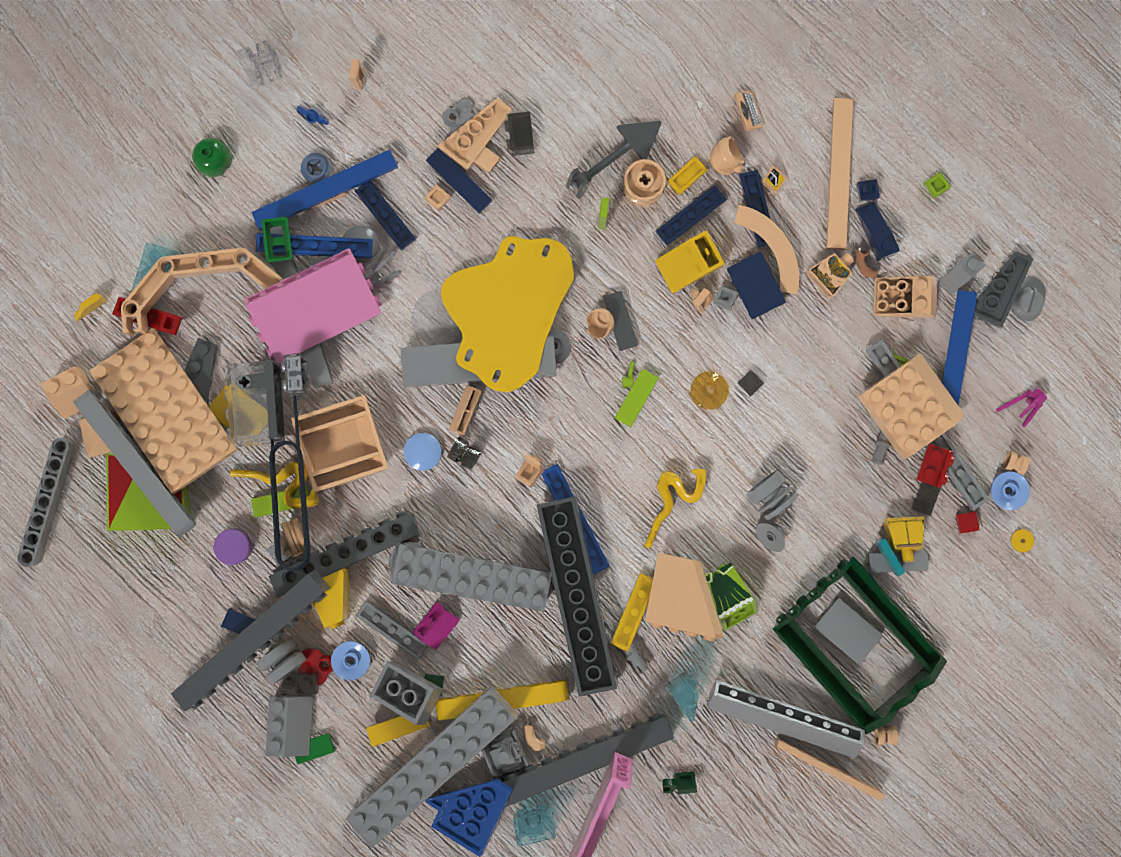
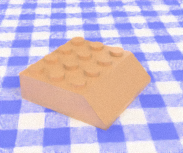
M921 353L915 355L857 396L901 459H907L955 426L965 416Z
M366 395L298 416L300 449L315 493L389 469ZM294 417V418H291V420H292V424H293V427H294V430H295V417Z

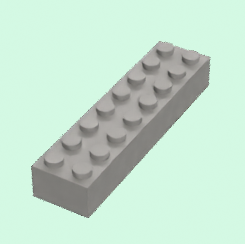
M397 543L389 582L401 586L544 612L552 573Z

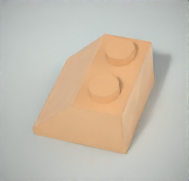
M76 366L40 383L49 402L64 419L80 412L75 406L74 400L89 389L94 392L83 368Z

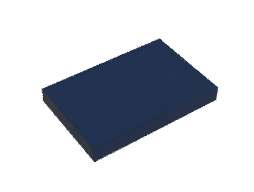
M761 251L727 268L751 320L786 303Z

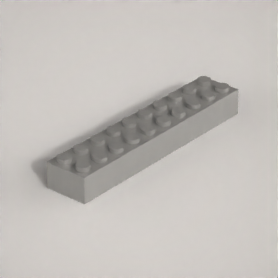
M491 685L356 806L345 820L369 847L373 848L514 722L518 713Z

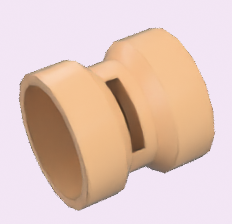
M1009 451L1005 457L1003 468L1009 471L1015 470L1016 473L1024 475L1029 467L1030 458L1024 455L1018 456L1016 452Z
M896 725L882 726L874 730L876 745H884L885 743L890 745L898 744Z

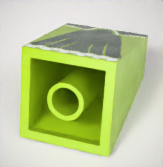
M731 562L720 565L711 574H705L717 616L724 631L758 612L754 598Z

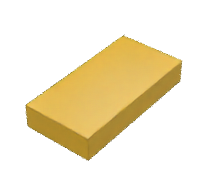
M694 156L667 183L680 196L703 176L708 169Z

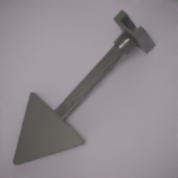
M661 121L618 125L617 130L627 142L587 172L581 173L578 168L571 171L566 185L568 187L571 185L576 187L578 190L576 197L579 199L584 195L589 182L592 180L591 178L629 150L633 149L641 160H647Z

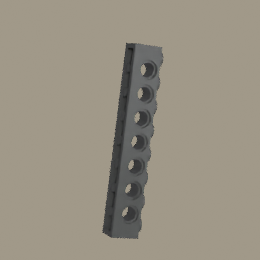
M404 511L397 514V519L393 521L386 519L379 522V527L375 529L368 527L361 530V535L354 537L353 534L344 538V542L339 545L335 542L326 546V551L319 553V550L312 552L308 563L312 564L314 570L323 578L422 533L413 513ZM395 524L402 526V532L399 535L393 532ZM379 531L385 536L384 541L381 543L375 539V535ZM361 539L367 543V548L364 551L358 548V542ZM344 547L349 550L347 558H343L340 554L341 549ZM326 555L332 560L329 566L323 563V558ZM301 558L290 562V568L300 565L302 563ZM279 567L272 570L273 574L268 577L277 597H281L308 573L305 567L299 571H292L296 574V579L294 582H291L288 579L290 571Z

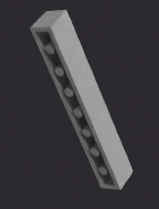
M719 680L715 681L709 693L707 708L852 758H856L864 746V729Z

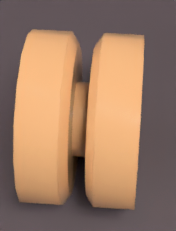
M642 159L632 163L626 170L623 181V190L627 199L637 206L645 207L657 202L665 188L666 176L664 170L658 163L652 160Z

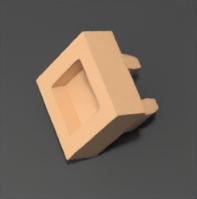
M706 288L701 293L693 289L689 294L694 300L693 304L696 310L701 313L714 299L711 292Z

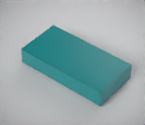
M883 538L875 541L894 575L900 576L904 574L905 570L888 541Z

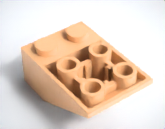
M933 276L875 278L873 316L936 318L938 280Z

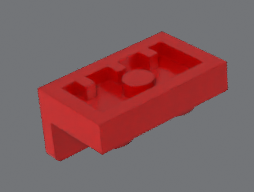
M928 444L916 480L938 488L945 485L948 479V474H946L948 466L951 467L955 456L952 455L953 451Z

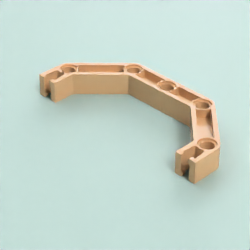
M245 248L161 257L121 305L123 333L130 336L136 335V332L148 334L147 313L176 278L243 271L264 289L284 279ZM247 255V261L241 263V257ZM209 259V265L203 268V262ZM171 263V269L166 272L165 267ZM136 305L137 310L132 314L131 309ZM137 319L138 328H135V331H133V320Z

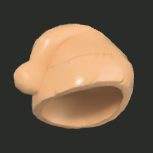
M730 136L721 139L715 144L710 154V162L715 171L722 175L742 172L744 159L735 140Z

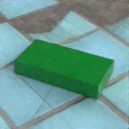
M330 733L310 739L309 755L295 756L297 765L335 752Z

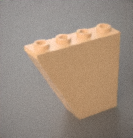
M658 553L645 622L652 623L651 627L663 629V626L669 627L668 631L680 633V630L686 631V635L691 637H697L698 634L703 635V639L715 642V638L723 639V632L701 561Z

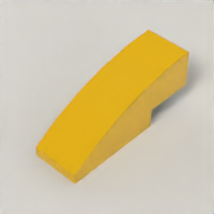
M397 715L366 727L373 747L428 727L430 723L428 720L424 725H415L404 717Z

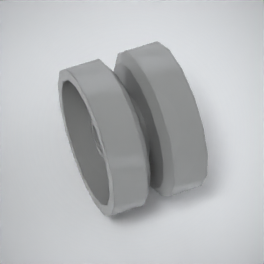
M292 638L276 645L256 662L261 671H266L272 666L274 667L266 676L271 686L307 660L302 652H297L291 657L289 656L297 647Z

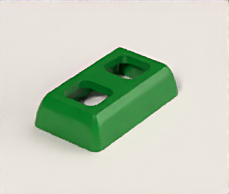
M288 218L263 219L262 230L266 261L291 260L292 249ZM272 227H283L284 235L282 237H271ZM284 245L286 254L275 257L273 255V247Z

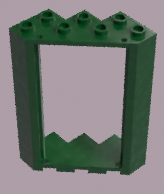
M852 556L848 560L842 559L836 565V569L826 578L825 576L816 583L817 586L806 596L802 595L796 601V605L786 614L782 613L775 620L777 623L772 630L859 728L864 729L865 734H868L893 721L901 708L914 702L920 690L935 683L947 660L856 558ZM842 577L923 667L876 711L871 708L793 620L803 612L807 605L821 597L827 587Z

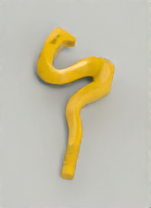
M289 462L276 474V482L279 484L292 474L296 475L295 479L286 487L283 501L290 508L301 509V498L292 497L293 492L300 487L298 462ZM304 463V476L306 482L308 478V472L306 465ZM230 470L231 477L256 478L271 484L270 475L264 472ZM313 490L306 497L307 508L319 504L318 495Z
M705 469L691 470V473L696 475L695 489L691 494L686 492L683 482L677 474L672 471L661 473L656 488L663 499L664 508L653 521L646 539L647 541L644 544L645 547L652 548L654 538L661 523L670 515L673 509V499L669 485L675 488L682 500L688 503L697 502L702 497L706 484Z

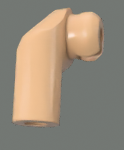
M524 725L526 744L534 751L544 749L546 746L545 741L534 736V725Z

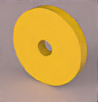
M1016 530L1010 538L1011 546L1018 552H1028L1034 546V536L1028 530Z

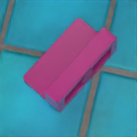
M436 602L413 632L422 642L434 649H438L460 619L450 613L442 604Z

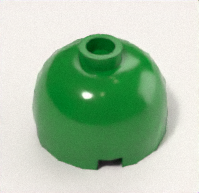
M206 138L195 145L192 151V160L199 172L207 177H217L223 175L224 171L230 167L232 155L229 148L220 140Z

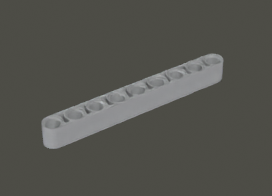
M272 227L271 234H284L283 227ZM273 254L275 257L284 256L280 254ZM293 255L291 260L273 262L276 273L283 279L299 273ZM322 343L303 351L302 354L305 363H307V370L313 387L317 389L334 383Z
M89 389L73 402L77 409L171 529L179 537H182L197 524L177 497L170 493L156 470L98 396Z

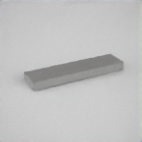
M369 600L364 602L355 615L416 660H419L428 647L414 632Z

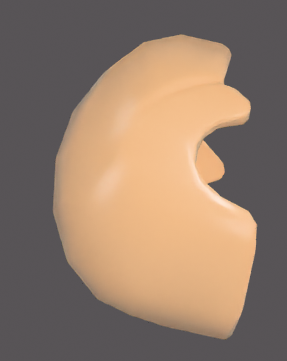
M594 309L586 319L588 322L587 332L595 339L600 340L607 337L614 329L613 315L606 309Z

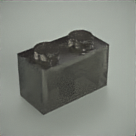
M530 111L507 114L508 120H504L505 132H509L510 139H506L507 151L511 150L512 156L534 154Z

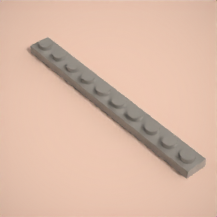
M883 339L865 350L883 378L900 367ZM943 433L929 443L953 451L952 455L955 456L952 466H948L946 473L971 510L977 509L990 500L946 433Z

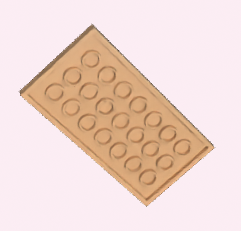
M150 329L148 334L141 335L89 370L171 494L174 495L238 451V448L156 329Z

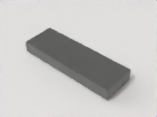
M622 291L603 296L606 308L614 318L613 332L619 351L637 347L638 344Z

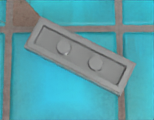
M927 551L913 552L914 562L909 563L902 562L901 552L895 553L905 571L928 570ZM868 553L869 573L892 572L882 553Z

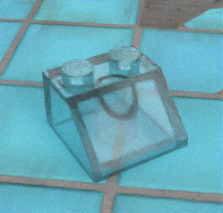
M683 672L665 686L690 722H693L695 720L699 695L696 687L699 685L691 674L687 676Z
M546 804L535 807V810L521 809L517 811V814H514L513 821L517 847L556 838L557 828L552 806L547 807Z

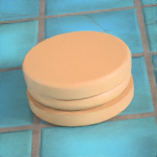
M294 518L292 521H288V523L287 521L282 523L286 540L293 555L298 556L300 555L299 553L305 552L303 528L298 518Z

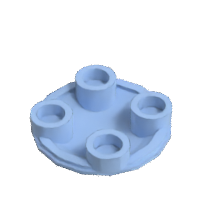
M418 433L407 440L404 446V457L410 467L426 471L439 463L442 449L439 441L434 436L428 433Z

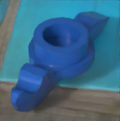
M297 106L299 113L305 115L309 123L318 121L320 124H329V121L319 115L315 109L308 110Z

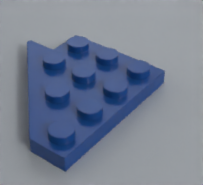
M495 779L428 797L425 802L438 810L431 827L481 857L505 809L513 788Z

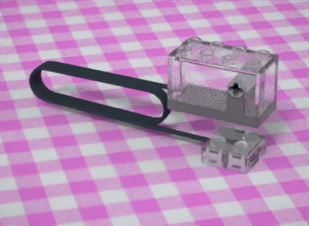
M300 353L285 354L284 361H281L282 372H285L283 390L291 396L294 403L296 444L291 441H285L280 367L273 360L226 364L223 377L224 381L227 382V389L224 391L225 400L228 401V408L225 411L226 419L229 420L227 438L239 447L271 444L269 465L275 557L280 567L285 570H302L307 566L311 553L297 400L310 399L307 360ZM283 445L294 446L297 450L305 556L302 563L293 568L283 563L280 545L275 452Z

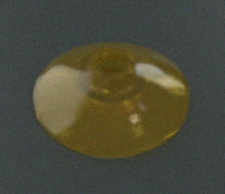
M704 372L693 380L690 393L695 404L703 409L712 410L724 404L728 397L729 388L726 380L720 374ZM707 387H713L714 392L708 393Z

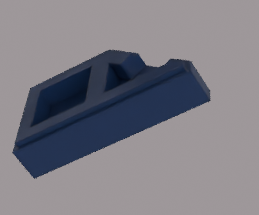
M229 608L221 627L240 634L256 619Z

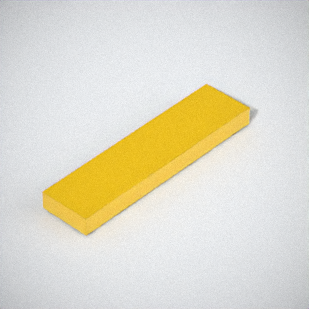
M639 573L610 645L626 652L629 651L649 602L653 578Z

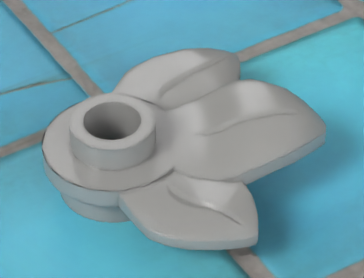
M461 101L454 108H448L444 111L442 116L443 122L451 128L452 133L475 116L471 113L473 103ZM453 114L455 116V120H451L449 118V115Z

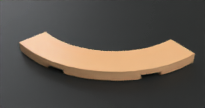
M738 205L734 224L750 229L767 243L778 264L780 291L798 295V263L788 238L764 214L752 208Z

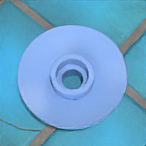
M1016 472L999 474L991 485L993 501L999 507L1006 510L1021 508L1027 502L1030 495V487L1027 480ZM1007 487H1009L1011 490L1010 494H1006L1005 489Z
M354 641L340 644L334 650L331 657L333 671L344 680L359 679L367 672L370 665V656L367 649L362 644ZM348 657H353L355 662L352 664L348 663Z

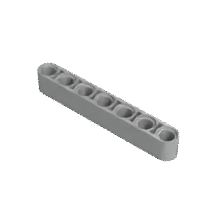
M57 438L51 444L17 557L18 563L24 567L36 566L42 560L75 451V444L70 439ZM65 442L66 449L62 452L60 447ZM59 460L61 466L57 470L55 468V463ZM51 479L55 481L53 488L49 485ZM46 497L49 499V505L47 507L44 505V500ZM40 516H42L44 519L42 525H40L38 522ZM35 534L38 537V542L36 544L33 542V536ZM29 553L32 555L31 562L27 560V555Z

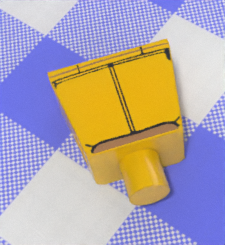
M924 517L887 518L883 522V527L893 552H901L902 562L904 563L914 562L913 552H917L923 547Z

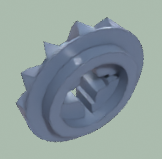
M311 153L302 160L301 173L307 181L317 183L330 176V170L332 169L330 161L323 154ZM317 164H320L319 168L322 172L316 171L313 173L314 170L310 165L317 166Z

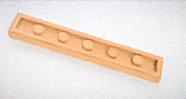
M779 737L776 738L774 742L776 747L880 801L883 800L885 795L881 790Z

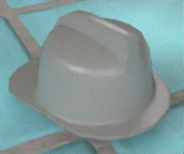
M1031 276L1025 277L1012 305L1013 314L1022 321L1034 320L1042 311L1046 289L1040 279Z

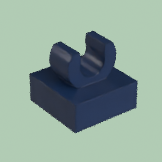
M877 179L857 183L860 202L880 198Z

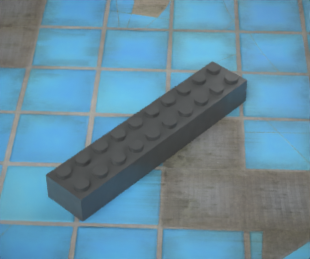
M573 496L538 504L537 510L578 696L617 689V678L577 497Z

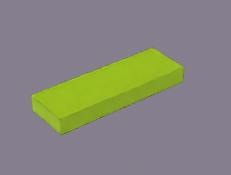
M609 198L601 199L599 229L606 228Z
M642 368L614 419L631 428L659 377Z
M306 485L305 489L307 497L310 495L308 486ZM300 487L293 492V498H301ZM284 491L278 492V512L294 509L284 503ZM271 494L251 499L255 518L273 514Z

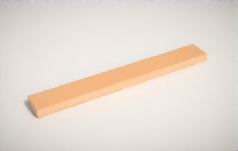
M833 99L826 249L845 250L847 245L853 99Z

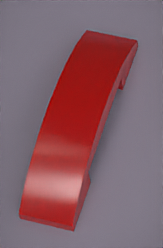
M118 297L113 315L122 318L121 305L125 298ZM136 305L131 309L132 314L137 310ZM151 308L147 313L148 327L171 335H177L183 318Z

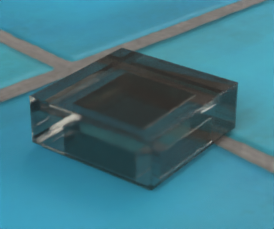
M750 370L737 384L751 397L764 382Z

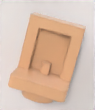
M526 454L524 456L526 461L516 473L515 478L532 488L544 472V468L541 464L542 461L534 455L531 457Z

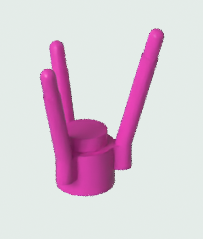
M1035 388L1033 391L1028 390L1023 395L1000 406L996 411L999 412L1027 397L1026 403L1029 406L1019 415L1020 418H1023L1034 408L1022 424V427H1026L1036 412L1043 406L1042 403L1047 400V396L1038 388Z

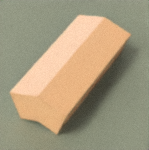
M466 385L448 430L460 435L465 434L482 392L481 390ZM474 391V394H473V396H472V399H471V401H470V404H469V406H468V409H466V407H467V405H468V402H469V400H470V397H471V395H472V392ZM464 412H466V414H465V416H464V419H463V421H462V424H461V426H460V429H459V431H458L457 429H458V427H459V424H460V422H461V419H462V417H463V414H464Z

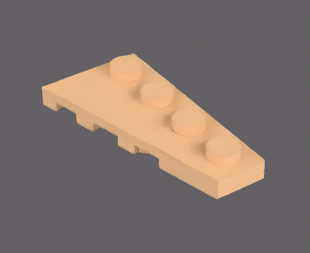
M497 97L477 115L441 142L437 148L468 170L512 111V108Z

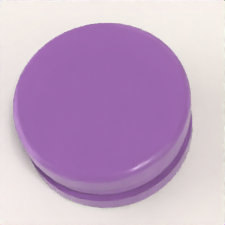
M239 529L225 530L214 541L216 557L227 565L244 562L252 552L250 537Z

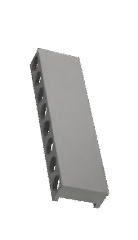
M554 336L547 337L539 370L532 378L555 377L557 375ZM461 343L401 348L403 386L407 388L482 382V380L474 373L463 369L457 364L456 355ZM469 349L466 353V362L470 361L472 357V349ZM500 370L495 371L493 381L499 380Z

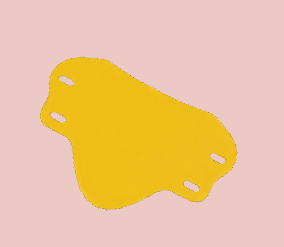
M508 236L502 240L497 254L491 262L455 272L442 284V302L462 332L463 339L456 355L457 364L477 375L487 387L495 391L512 392L522 387L539 370L550 328L558 308L574 279L572 259L568 249L562 243L550 238L529 240ZM513 243L515 248L512 255L509 256L507 255L509 245ZM545 245H549L548 255L543 257L542 251ZM469 349H472V357L470 361L466 362V353ZM500 370L501 375L498 382H493L492 379L495 371Z

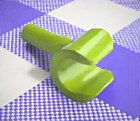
M630 361L628 377H622L623 388H631L633 386L635 364L633 361Z

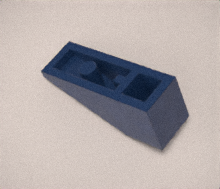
M873 202L856 209L876 261L878 262L897 254L900 250L894 235L875 203Z

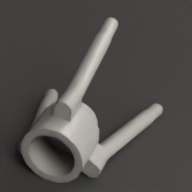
M387 247L382 249L363 275L365 280L370 279L372 285H375L377 288L382 283L402 273L399 270L379 280L381 275L378 271L396 254L395 251H392L374 269L386 252Z

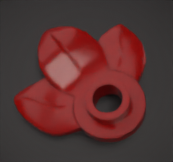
M315 648L303 650L302 653L307 660L301 664L298 673L303 676L312 677L313 686L322 685L327 680L328 674L333 671L331 666L332 656L323 655ZM323 661H327L329 666L325 667Z

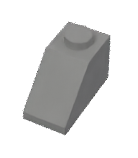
M971 252L939 279V282L950 294H953L986 265L974 252Z

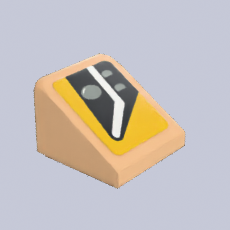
M772 166L761 184L777 194L787 178L776 167Z

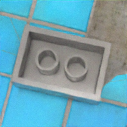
M387 661L370 697L415 725H424L427 723L443 689L402 664Z

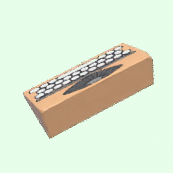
M752 91L736 93L734 100L745 132L764 127Z

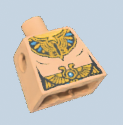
M848 253L841 258L836 254H832L811 267L806 274L830 300L851 276L852 272L848 266L854 262V259Z

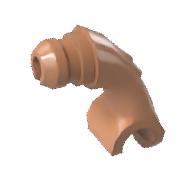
M859 246L855 252L858 269L865 278L871 277L874 279L878 275V270L872 269V267L865 263V257L869 255L870 249L866 248L865 254H863L860 250L861 246Z

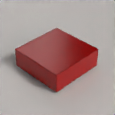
M976 511L956 515L959 534L980 530Z

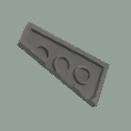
M1015 251L976 299L974 318L1002 328L1034 258Z
M198 338L184 371L208 405L218 345Z

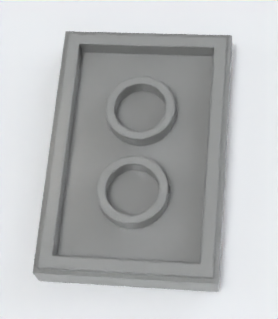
M838 597L813 626L858 665L883 637V634Z

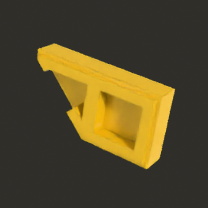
M98 293L93 294L79 305V310L73 316L79 321L104 304L106 299Z

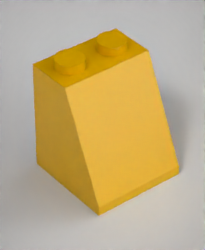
M349 568L341 569L323 577L330 589L325 592L327 596L319 603L315 601L314 605L324 629L329 626L331 630L345 624L344 620L349 618Z

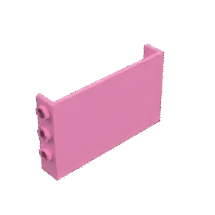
M350 248L244 299L245 306L251 315L248 318L252 326L258 327L260 332L257 334L261 342H266L269 347L266 351L271 359L275 358L277 364L382 313L379 308L382 306L381 301L377 295L373 296L371 290L374 287L370 279L365 280L363 274L366 271L361 262L357 264Z
M614 752L572 848L570 857L592 856L621 787L629 789L631 786L633 759Z

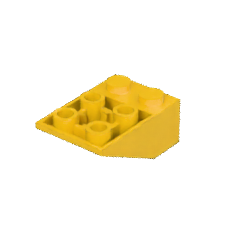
M707 230L654 261L672 294L714 273L725 265Z

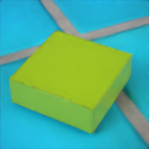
M941 172L923 183L933 199L951 188Z

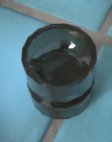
M459 436L449 451L447 458L456 463L460 461L461 466L471 471L483 450L474 444L470 446L467 440Z

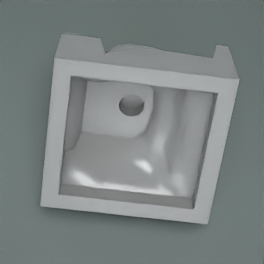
M516 727L500 733L482 749L493 779L530 764Z

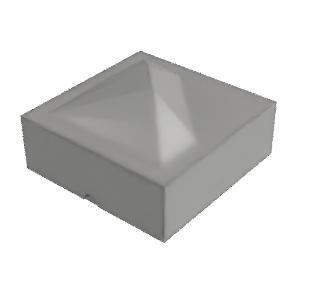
M721 285L713 304L731 311L739 292Z

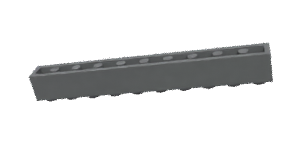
M316 570L307 574L171 693L173 698L185 712L191 708L193 710L197 709L203 704L202 699L205 696L208 699L217 692L215 688L218 685L222 687L230 680L228 676L232 673L236 675L244 668L242 664L246 661L250 663L258 656L256 654L257 651L260 649L264 651L269 647L272 638L277 639L285 633L284 628L287 625L289 627L293 626L299 621L297 617L301 613L303 615L307 614L313 609L312 604L315 601L317 603L322 601L327 596L325 592L330 589L329 585Z
M653 714L645 722L641 720L631 724L630 728L624 730L622 727L614 730L613 735L608 737L602 735L595 738V742L591 744L587 742L577 746L576 750L570 752L568 749L560 752L559 757L554 759L548 757L541 760V764L537 766L531 764L524 767L522 772L516 774L514 771L506 774L505 779L500 781L513 788V791L505 807L608 766L614 752L630 757L674 739L664 714Z

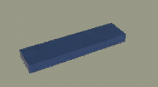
M439 148L426 159V162L478 214L492 202V199Z
M758 170L739 174L746 206L771 219ZM753 232L757 248L768 246L758 234Z
M371 181L364 183L355 190V193L401 251L416 240Z
M714 185L655 232L663 243L669 246L722 205L727 199L718 187Z

